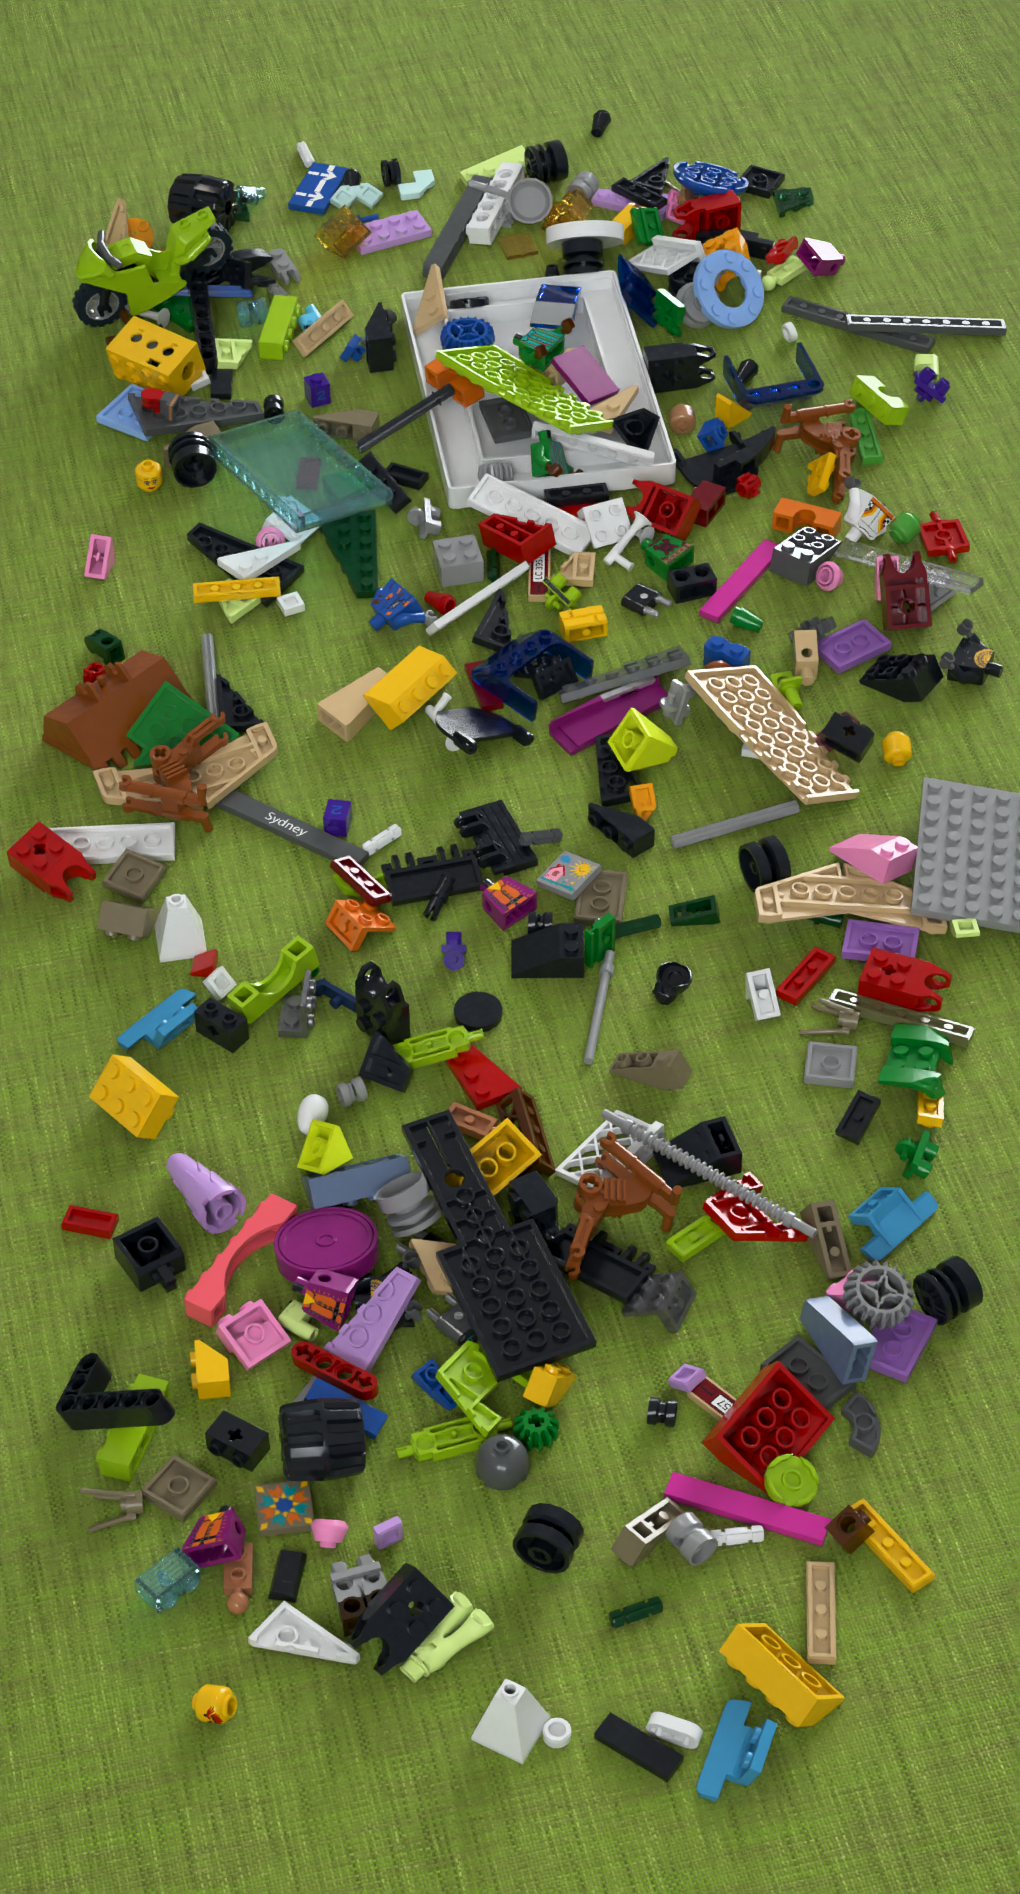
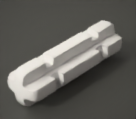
M304 141L298 142L296 144L297 151L305 167L309 168L315 160L307 144Z
M397 824L391 825L371 838V841L368 840L363 843L362 849L368 851L369 856L376 852L375 849L380 850L402 835L401 828Z
M761 1525L751 1526V1529H747L746 1526L727 1528L725 1532H721V1529L710 1531L717 1539L718 1546H722V1543L734 1545L749 1543L748 1540H752V1543L764 1540V1530Z

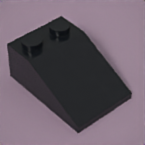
M559 923L511 940V978H584L583 923Z

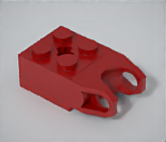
M733 190L727 193L712 194L688 200L673 209L676 219L685 220L686 222L672 232V237L696 241V233L699 231L732 230L736 227L740 230L742 202ZM683 211L686 212V214H679L678 212Z
M634 479L632 484L641 489L643 497L638 505L625 507L627 515L635 520L634 511H637L651 522V527L656 532L686 541L702 507V503L692 496L662 484Z
M40 821L6 851L10 867L43 892L46 891L51 896L68 902L74 900L73 892L66 884L69 879L81 877L94 881L97 878L95 870L86 862L83 854Z
M872 947L859 979L858 995L918 1012L940 1011L943 998L932 989L949 988L952 975L931 962ZM939 975L944 977L946 981L940 982L933 977ZM925 999H933L937 1004H928Z

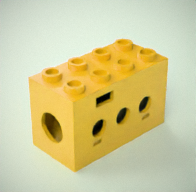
M136 316L130 319L105 348L113 374L118 379H124L131 382V384L145 389L155 388L184 396L194 381L201 377L204 370L206 371L197 342Z

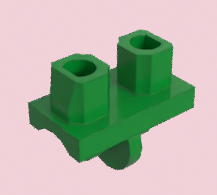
M924 1130L920 1140L914 1143L912 1138H906V1140L897 1142L895 1151L900 1156L899 1159L902 1161L908 1159L902 1174L903 1177L909 1179L915 1174L926 1179L931 1172L933 1164L922 1159V1157L932 1161L938 1153L940 1146L929 1141L930 1132Z

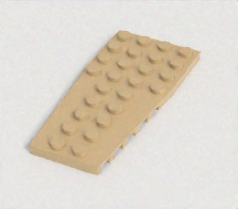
M756 665L687 671L684 678L715 712L716 716L728 726V730L735 733L805 805L856 799L859 790H852L848 785L851 779L837 771L839 764L836 760L830 761L826 757L828 750L824 746L819 747L815 743L817 736L813 731L807 732L804 729L806 722Z

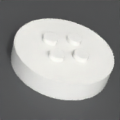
M584 220L555 224L546 228V246L550 249L562 250V244L565 241L577 238L599 239L602 241L603 249L619 246L624 243L623 224L605 220Z

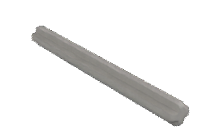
M204 633L201 636L207 711L214 713L219 718L213 635L211 633Z
M796 800L788 801L672 835L670 842L673 848L677 849L799 812L800 807Z

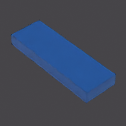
M316 1378L304 1400L318 1398L357 1399L319 1378ZM357 1399L361 1406L365 1435L375 1440L388 1415Z

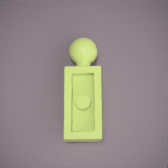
M790 256L784 263L767 271V275L761 279L764 290L771 291L775 288L776 284L783 286L805 271L807 267L798 257Z

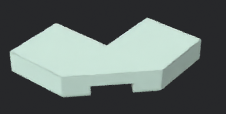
M431 169L413 171L414 182L398 184V192L402 201L419 199L427 189L435 186V179Z
M361 183L357 186L345 185L336 191L331 197L330 203L345 213L356 200L373 209L383 197V192L369 183Z

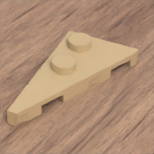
M119 197L117 198L105 233L106 246L129 237L126 202Z
M436 264L430 267L414 322L413 332L417 336L448 317L440 267Z
M633 385L589 410L600 411L603 413V419L605 420L623 415L639 393V386ZM612 426V429L600 431L612 434L614 427Z

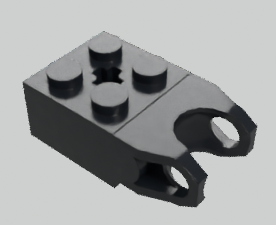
M678 342L643 347V359L654 393L698 388L715 380L712 369L700 367L703 363L709 362L716 357L715 349L712 346ZM708 351L710 354H701V352ZM702 374H708V375H710V376H709V377H701L700 375H702Z
M373 961L366 963L361 967L355 981L356 1024L362 1032H366L370 1037L373 1036L375 1030L381 1032L392 1045L404 1042L405 1039L411 1038L409 1004L405 1001L401 986L393 979L388 984L383 978L380 967ZM372 969L370 975L365 976L367 971Z
M405 1563L368 1603V1608L359 1616L354 1631L347 1640V1643L356 1649L370 1639L380 1637L382 1651L373 1669L378 1674L383 1675L392 1667L407 1660L453 1609L454 1605L416 1567ZM413 1601L414 1605L412 1608H410L409 1604Z

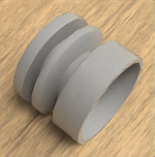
M418 1171L402 1175L384 1185L375 1194V1199L382 1213L389 1214L387 1223L389 1226H392L391 1231L395 1237L400 1238L416 1234L435 1223L442 1215L439 1205L436 1204L435 1197L428 1195L431 1189L423 1172Z

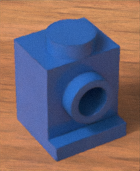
M719 418L704 422L697 438L706 452H710L725 446L724 441L728 433L724 422L719 420Z

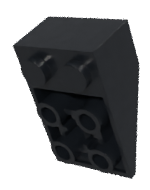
M378 302L365 327L366 362L370 373L394 370L393 362L397 361L395 349L393 350V345H396L395 334L392 333L388 311L383 309L382 302Z
M935 654L882 655L865 672L859 682L902 702H922L944 676Z
M725 1116L700 1122L669 1141L671 1146L676 1145L677 1149H683V1153L688 1152L689 1156L694 1155L695 1160L699 1158L701 1163L706 1162L707 1167L711 1165L713 1170L718 1169L719 1174L724 1172L725 1177L741 1173L742 1151ZM652 1151L665 1183L672 1189L676 1185L686 1187L709 1181V1179L704 1180L703 1175L697 1176L696 1172L692 1173L690 1171L691 1168L686 1170L684 1165L680 1166L678 1164L679 1161L674 1163L672 1158L667 1159L666 1155L662 1156L660 1154V1151Z

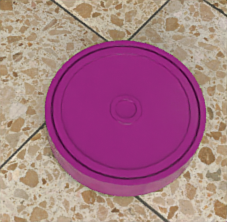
M324 1207L303 1212L287 1221L278 1230L274 1239L277 1267L280 1273L293 1283L298 1276L310 1280L318 1269L359 1279L375 1266L380 1255L378 1231L374 1222L359 1211L343 1207Z

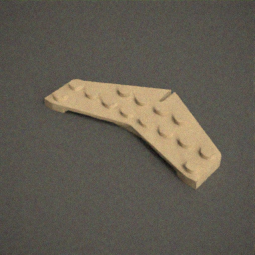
M267 722L248 728L246 730L247 734L221 747L202 763L196 764L189 774L192 791L197 794L198 784L204 783L207 785L206 806L208 810L277 756V743ZM115 767L93 771L102 800L106 804L122 805L126 803V797L128 796L155 803L161 802L162 804L160 798H150L147 795L121 791L119 789L118 783L122 781V775H129L135 781L157 784L154 781L152 768L117 771ZM187 806L194 810L204 811L203 807Z
M838 862L757 887L754 894L757 921L760 923L771 924L850 913L900 926L920 928L921 931L929 934H946L948 928L946 920L910 914L911 888L893 881L881 884L856 867L843 863L842 867L843 876Z

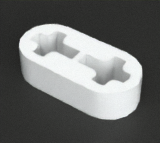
M653 1712L646 1726V1730L653 1737L689 1749L698 1747L703 1734L702 1729L695 1723L663 1712Z

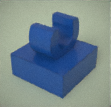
M354 334L339 358L346 362L351 356L354 361L359 362L366 350L358 345L361 338Z

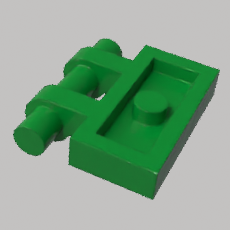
M664 288L657 289L654 308L658 312L655 313L654 319L657 320V324L661 327H665L669 334L680 337L682 330H680L679 325L683 324L686 306Z

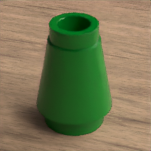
M736 606L731 615L730 623L734 624V627L759 633L764 620H761L746 608Z

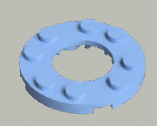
M722 249L707 255L697 265L693 277V291L695 298L698 297L699 303L702 306V313L711 322L725 329H739L757 318L764 302V288L761 277L750 260L736 251ZM728 270L740 277L741 285L745 288V298L740 306L734 308L726 306L717 297L714 283L719 272Z

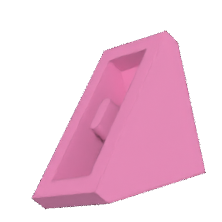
M91 534L84 576L106 580L115 563L113 537Z

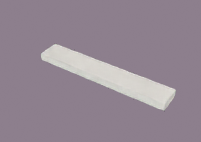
M534 421L532 426L531 439L539 441V431L551 430L552 441L561 443L564 448L633 466L652 465L655 461L656 452L584 433L581 435H570L553 425Z
M524 561L434 621L425 629L429 636H432L498 592L499 589H502L523 575L530 566Z

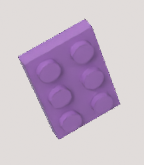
M863 619L817 641L818 656L840 674L890 650L892 642L867 620Z
M848 919L842 948V958L867 961L872 947L915 958L920 928Z
M912 1309L909 1316L904 1318L901 1324H895L894 1328L889 1329L885 1326L883 1330L879 1331L877 1325H875L871 1332L878 1342L869 1369L904 1383L908 1382L938 1323V1319Z

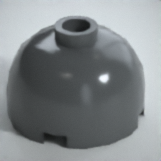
M496 1434L489 1437L479 1446L475 1458L476 1475L489 1488L496 1490L515 1488V1484L521 1480L523 1483L527 1479L530 1471L529 1454L526 1447L520 1440L511 1435Z

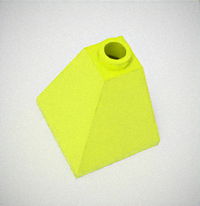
M630 708L608 740L609 746L623 769L627 772L669 762L671 757L676 755L678 749L668 734L635 708Z

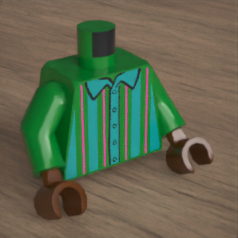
M567 318L555 330L532 328L526 335L516 333L513 338V344L519 346V358L525 365H532L544 372L551 365L553 357L564 353V336L571 333L575 324L571 318Z
M551 430L538 432L539 442L533 443L530 446L532 477H558L564 474L584 472L581 469L574 472V468L566 463L563 446L559 442L552 441Z

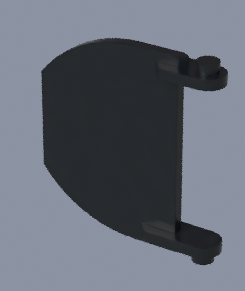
M735 430L729 432V439L732 445L685 459L677 448L673 449L676 467L694 487H698L705 480L726 487V495L736 492V485L739 482L735 475L717 483L713 479L715 462L741 449V442L743 440L741 439L740 432ZM758 467L750 474L758 476Z
M464 707L437 711L435 724L437 728L451 739L454 745L469 755L476 753V742L512 737L523 746H529L534 741L533 734L522 726L515 725L509 720L486 710Z

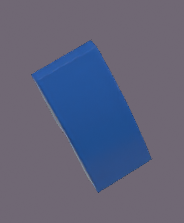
M432 1358L414 1372L411 1378L433 1400L448 1411H451L457 1406V1403L436 1379V1373L441 1367Z

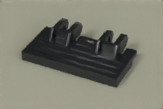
M502 800L459 812V816L455 818L453 823L457 829H460L459 833L462 838L473 836L477 846L472 851L478 859L477 863L480 868L491 867L494 875L503 873L506 876L538 866V858L531 847L522 846L521 842H519L522 832Z
M452 844L450 846L452 859L447 860L443 847H437V856L417 858L418 865H415L412 853L408 852L405 854L407 867L401 868L398 856L392 855L391 863L381 865L387 890L392 895V906L430 900V893L432 890H435L442 873L449 874L445 883L448 882L450 876L456 879L448 896L481 891L480 885L483 879L472 848L462 850L463 857H461L457 845Z
M569 1223L566 1228L563 1227L560 1230L562 1241L548 1247L559 1270L566 1274L573 1272H566L564 1270L570 1255V1246L576 1234L577 1226ZM600 1230L588 1242L577 1280L627 1305L641 1289L642 1284L648 1280V1276L655 1272L656 1266L649 1263L651 1255L647 1252H643L633 1263L632 1260L637 1254V1248L633 1245L629 1246L619 1256L622 1253V1249L607 1242V1232Z

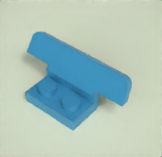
M187 989L177 990L118 1037L119 1046L128 1051L144 1039L160 1050L194 1023V1011L198 1007L193 1002L186 1007L184 1006L193 1000L197 994Z
M880 1187L848 1215L852 1225L870 1226L875 1234L859 1250L872 1262L875 1260L880 1262L938 1209V1203L929 1192H923L911 1202L901 1188Z
M733 1699L726 1703L697 1783V1792L700 1797L715 1802L720 1795L724 1780L748 1787L761 1773L777 1723L766 1719L760 1727L755 1726L751 1728L744 1726L752 1702Z

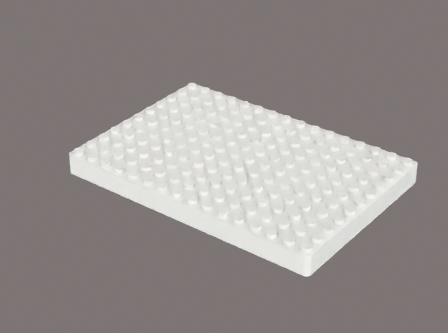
M607 270L443 288L448 317L418 336L413 332V326L424 290L402 293V317L422 399L430 396L432 391H438L426 382L424 366L436 359L437 350H443L440 335L443 326L447 322H452L454 318L460 319V316L462 318L469 316V318L477 317L478 320L484 319V322H489L490 326L493 327L495 335L494 344L520 359L519 346L513 344V338L516 333L526 335L532 328L555 330L560 327V325L530 323L535 301L575 304L572 315L575 327L572 328L570 334L564 336V350L570 347L575 349L584 345L620 389L618 393L633 385L639 386V393L626 413L645 408L660 417L649 447V451L656 452L655 461L652 465L633 466L563 447L566 463L574 468V472L578 469L584 472L564 474L558 477L546 476L536 478L532 477L530 446L539 441L526 438L498 444L494 443L479 408V401L499 398V395L488 393L484 390L485 397L467 408L454 401L451 396L443 401L441 406L437 405L426 412L450 508L461 509L470 507L466 505V502L479 484L478 467L482 464L509 462L513 469V480L503 482L541 499H545L544 489L605 482L608 491L638 488L632 484L634 479L653 481L662 485L675 482V455L615 271ZM476 297L489 298V305L450 309L451 300ZM565 382L562 385L565 388L564 393L568 395L573 393L577 396L576 401L583 403L569 384ZM602 400V401H600V402H598V403H595V404H593V405H590V408L596 406L597 404H599V403H601V402H603V401H605V400ZM526 411L532 425L534 421L549 424L548 422ZM615 429L612 434L602 431L584 433L626 444Z

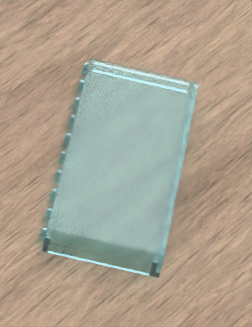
M299 410L209 435L214 458L295 533L390 505L393 499L390 487H387L371 471L366 469L362 463H359Z

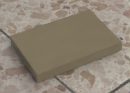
M602 870L577 897L574 923L592 926L597 919L602 918L608 912L616 917L615 924L621 923L628 872Z

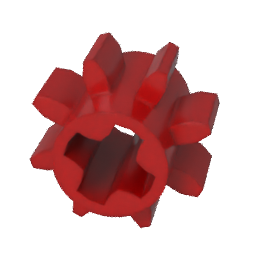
M747 472L737 478L739 483L736 485V492L739 496L746 497L749 500L761 493L758 490L761 487V480L757 475Z
M93 662L87 668H84V675H82L83 683L90 682L92 684L97 680L96 677L99 675L104 676L106 672L103 664Z

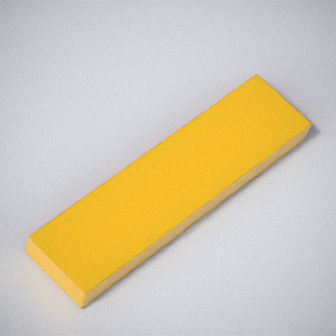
M279 577L193 583L194 603L281 596Z
M864 1498L851 1505L855 1511L861 1508L872 1520L868 1524L875 1532L864 1542L912 1594L934 1580L935 1574ZM856 1523L850 1525L853 1530L856 1527Z

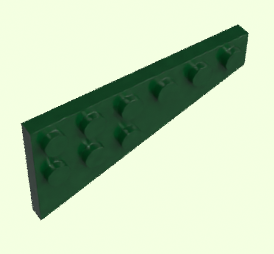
M376 510L312 511V514L322 521V526L319 530L326 538V543L336 561L339 562L343 574L348 578V583L356 598H374L378 589Z

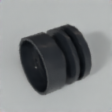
M556 139L545 142L543 146L536 144L535 146L530 145L525 148L524 160L529 178H536L546 184L550 179L555 182L568 177V158L560 140Z
M577 238L565 241L562 244L563 259L567 261L563 264L564 275L604 271L602 269L604 263L602 260H599L603 257L601 240Z
M194 431L184 432L177 435L170 442L168 456L174 477L178 483L185 487L195 488L208 484L214 478L217 472V464L211 444L206 436Z
M951 1256L939 1263L936 1268H930L925 1273L917 1275L913 1281L914 1294L918 1304L926 1315L938 1319L937 1325L947 1324L951 1319H955L961 1313H966L979 1306L983 1301L982 1286L976 1273L959 1256Z

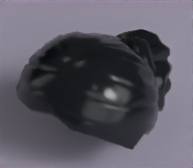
M677 962L661 964L656 973L657 982L655 983L654 990H652L658 1003L669 1005L676 999L678 994L687 990L693 980L691 970Z

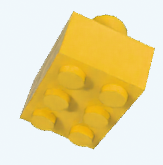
M113 1054L89 1095L95 1103L138 1138L147 1139L157 1138L166 1120L170 1119L173 1115L174 1105L179 1096L134 1059Z

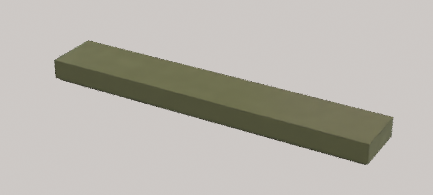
M837 988L834 989L828 999L831 1002L860 1012L859 1017L887 1025L911 1024L928 1026L946 1035L950 1043L968 1047L975 1032V1028Z

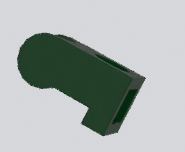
M98 629L93 634L84 638L87 649L91 653L103 658L105 665L110 662L114 665V663L125 659L122 641L109 632Z

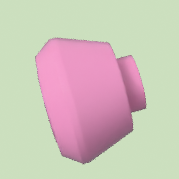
M275 527L263 528L256 537V545L260 548L285 543L283 533Z
M831 561L822 563L816 572L817 585L824 591H831L839 587L844 579L842 569Z
M314 1519L310 1525L314 1541H320L319 1547L336 1548V1543L343 1542L349 1528L345 1521L332 1519Z

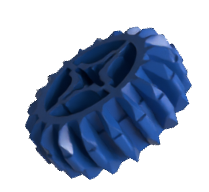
M460 316V319L454 318L452 322H447L443 326L440 341L443 350L483 345L490 346L495 342L493 327L490 326L489 322H484V319L478 320L477 317L469 318L468 316L467 318H462Z

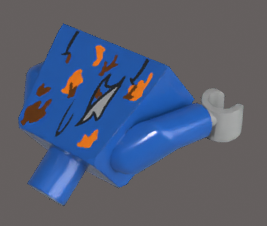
M391 578L383 588L376 590L370 604L376 615L368 623L375 631H378L385 624L393 630H398L403 626L413 623H424L429 627L438 617L434 616L432 610H427L424 613L417 599L405 590V587H402Z

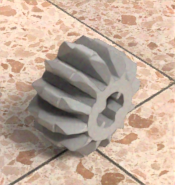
M509 462L482 464L478 467L479 482L486 473L501 481L513 480V469Z

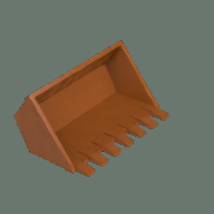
M141 650L123 663L116 662L114 666L111 662L105 666L106 674L96 677L97 680L92 684L90 682H86L84 686L81 682L75 686L76 695L44 715L42 741L93 770L109 768L106 763L109 759L119 769L127 766L128 763L120 752L125 749L133 759H137L141 752L137 745L128 739L126 735L163 683L167 681L192 699L165 657Z

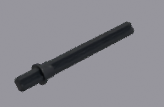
M447 384L436 392L432 391L430 396L355 443L356 447L363 453L437 405L441 406L443 401L455 394L453 387Z

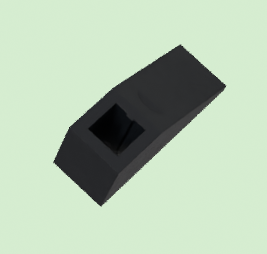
M594 803L588 804L589 823L599 829L607 839H611L623 852H626L632 858L654 846L655 829L641 817Z

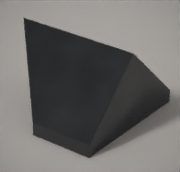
M641 408L609 420H614V429L627 445L649 450L660 417L645 408Z

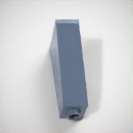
M829 1296L806 1299L800 1320L841 1384L866 1381L878 1342L876 1338Z

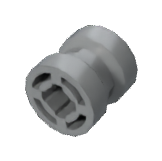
M361 1077L353 1078L349 1083L341 1082L335 1085L337 1098L343 1108L351 1106L352 1102H362L368 1099L367 1090Z

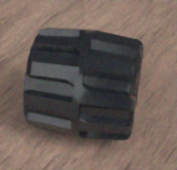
M184 173L177 176L170 188L167 209L170 221L176 223L182 217L189 216L209 206L216 218V224H222L227 232H229L231 226L236 221L234 214L238 211L239 206L236 202L238 191L233 189L234 183L203 174Z
M318 1398L280 1406L278 1417L280 1428L279 1441L281 1442V1461H283V1473L286 1480L327 1481L364 1473L366 1466L365 1432L361 1406L357 1399Z

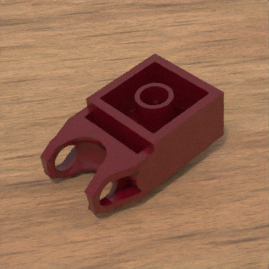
M912 551L910 567L904 573H900L895 569L890 554H883V565L879 575L883 629L890 631L931 627L929 582L927 581V571L921 561L920 551ZM904 601L910 605V608L906 609L907 612L902 608Z

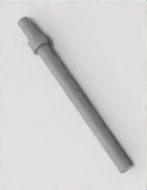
M612 950L605 952L604 961L599 969L600 981L583 1062L588 1065L592 1064L594 1060L609 980L613 977L614 973L613 960L615 953Z

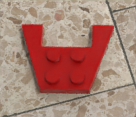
M751 1172L745 1173L740 1181L737 1180V1184L742 1183L743 1188L748 1186L749 1191L755 1190L756 1195L758 1193L761 1194L763 1185ZM727 1189L720 1190L705 1200L702 1208L732 1241L805 1242L808 1239L807 1235L793 1227L787 1228L782 1225V1222L773 1223L763 1211L757 1210V1206L755 1208L751 1207V1203L746 1204L745 1199L740 1201L739 1196L734 1197L733 1192L728 1194Z

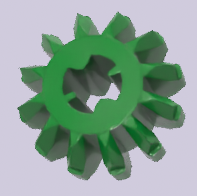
M532 1405L530 1411L522 1409L520 1416H516L513 1434L524 1446L527 1445L529 1452L533 1448H537L541 1453L543 1446L551 1449L553 1441H557L559 1437V1421L555 1418L553 1411L546 1412L544 1406L537 1410Z

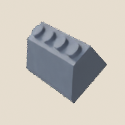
M396 1153L335 1168L325 1175L314 1173L302 1176L301 1181L312 1209L333 1207V1205L343 1203L344 1207L359 1204L358 1199L368 1197V1201L376 1200L375 1194L379 1189L390 1181L411 1173L407 1155Z

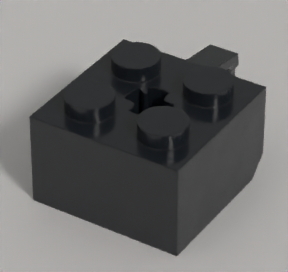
M537 1170L509 1181L507 1198L510 1203V1211H508V1215L512 1224L515 1225L533 1218L548 1247L561 1242L562 1234L558 1227V1199Z
M158 1216L112 1238L115 1259L139 1292L158 1283L161 1284L167 1293L177 1289L174 1275L186 1270L184 1253L179 1243Z

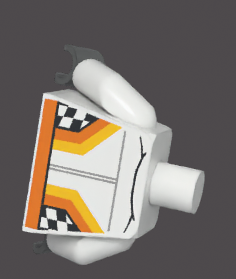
M854 476L846 477L844 484L849 489L850 501L844 521L851 526V529L845 538L853 544H856L861 536L874 540L877 536L886 532L887 525L895 516L885 507V503L882 504L872 494L858 489L862 484L859 479H855Z

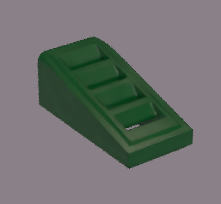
M715 895L668 906L671 926L721 923ZM677 912H682V916L678 917Z

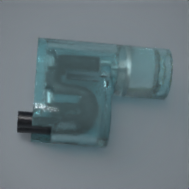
M239 185L236 187L238 191L237 198L241 204L257 205L259 199H264L266 196V189L264 187Z

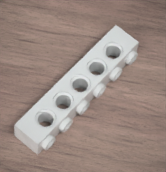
M502 162L489 185L508 192L516 182L526 178L524 164ZM488 192L484 193L475 213L472 214V219L466 225V235L469 238V244L492 245L509 212L506 197L503 198Z

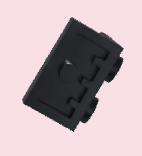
M230 256L222 266V280L230 282L231 286L253 289L255 285L265 288L269 287V284L276 283L274 278L252 273L251 262Z
M541 654L536 657V661L521 664L519 669L513 672L514 677L532 679L537 696L542 700L563 689L564 685L578 682L570 657L560 656V654Z

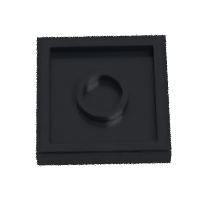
M752 164L741 176L745 177L749 183L745 191L746 193L770 199L785 180L784 173Z

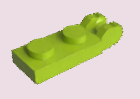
M704 1215L666 1241V1248L684 1263L722 1236H725L726 1233L716 1225L709 1215Z

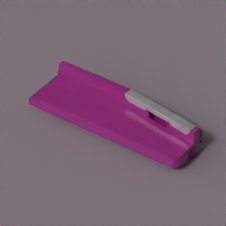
M657 676L632 682L599 695L552 720L549 724V735L572 756L595 744L596 736L614 733L630 708H635L643 716H647L660 709V700L663 697H667L668 693L659 685V678Z

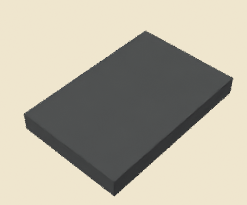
M502 397L479 401V408L495 444L531 438L533 425L526 410Z
M799 1335L765 1360L760 1367V1370H762L765 1366L780 1361L826 1410L830 1409L856 1388V1382L842 1385L824 1356Z

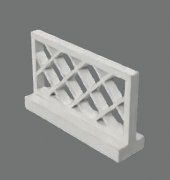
M656 235L651 238L653 242L651 247L625 263L633 270L670 275L691 261L700 262L706 255L701 241Z
M619 1110L614 1112L625 1120L629 1118L636 1125L640 1124L641 1129L646 1128L647 1132L652 1131L653 1136L657 1134L659 1139L664 1138L666 1143L664 1124L655 1121L650 1125ZM606 1120L555 1169L556 1176L578 1185L580 1177L585 1173L600 1175L602 1181L604 1177L616 1179L606 1169L593 1168L584 1170L583 1165L595 1163L596 1157L601 1158L602 1154L599 1155V1150L603 1148L600 1146V1142L597 1143L598 1139L606 1137L609 1131L615 1135L623 1134L620 1130L621 1128H613L614 1124ZM631 1134L628 1138L616 1139L623 1146L630 1145L627 1150L637 1155L644 1164L653 1156L652 1151L654 1148L650 1149L649 1144L643 1145V1141L638 1142L637 1137L632 1139ZM596 1151V1156L581 1157L585 1152ZM609 1153V1154L611 1155V1157H613V1158H614L617 1162H619L623 1167H626V1166H625L623 1163H621L617 1158H615L611 1153ZM580 1166L581 1171H567L570 1167ZM588 1183L587 1187L593 1188L594 1184Z

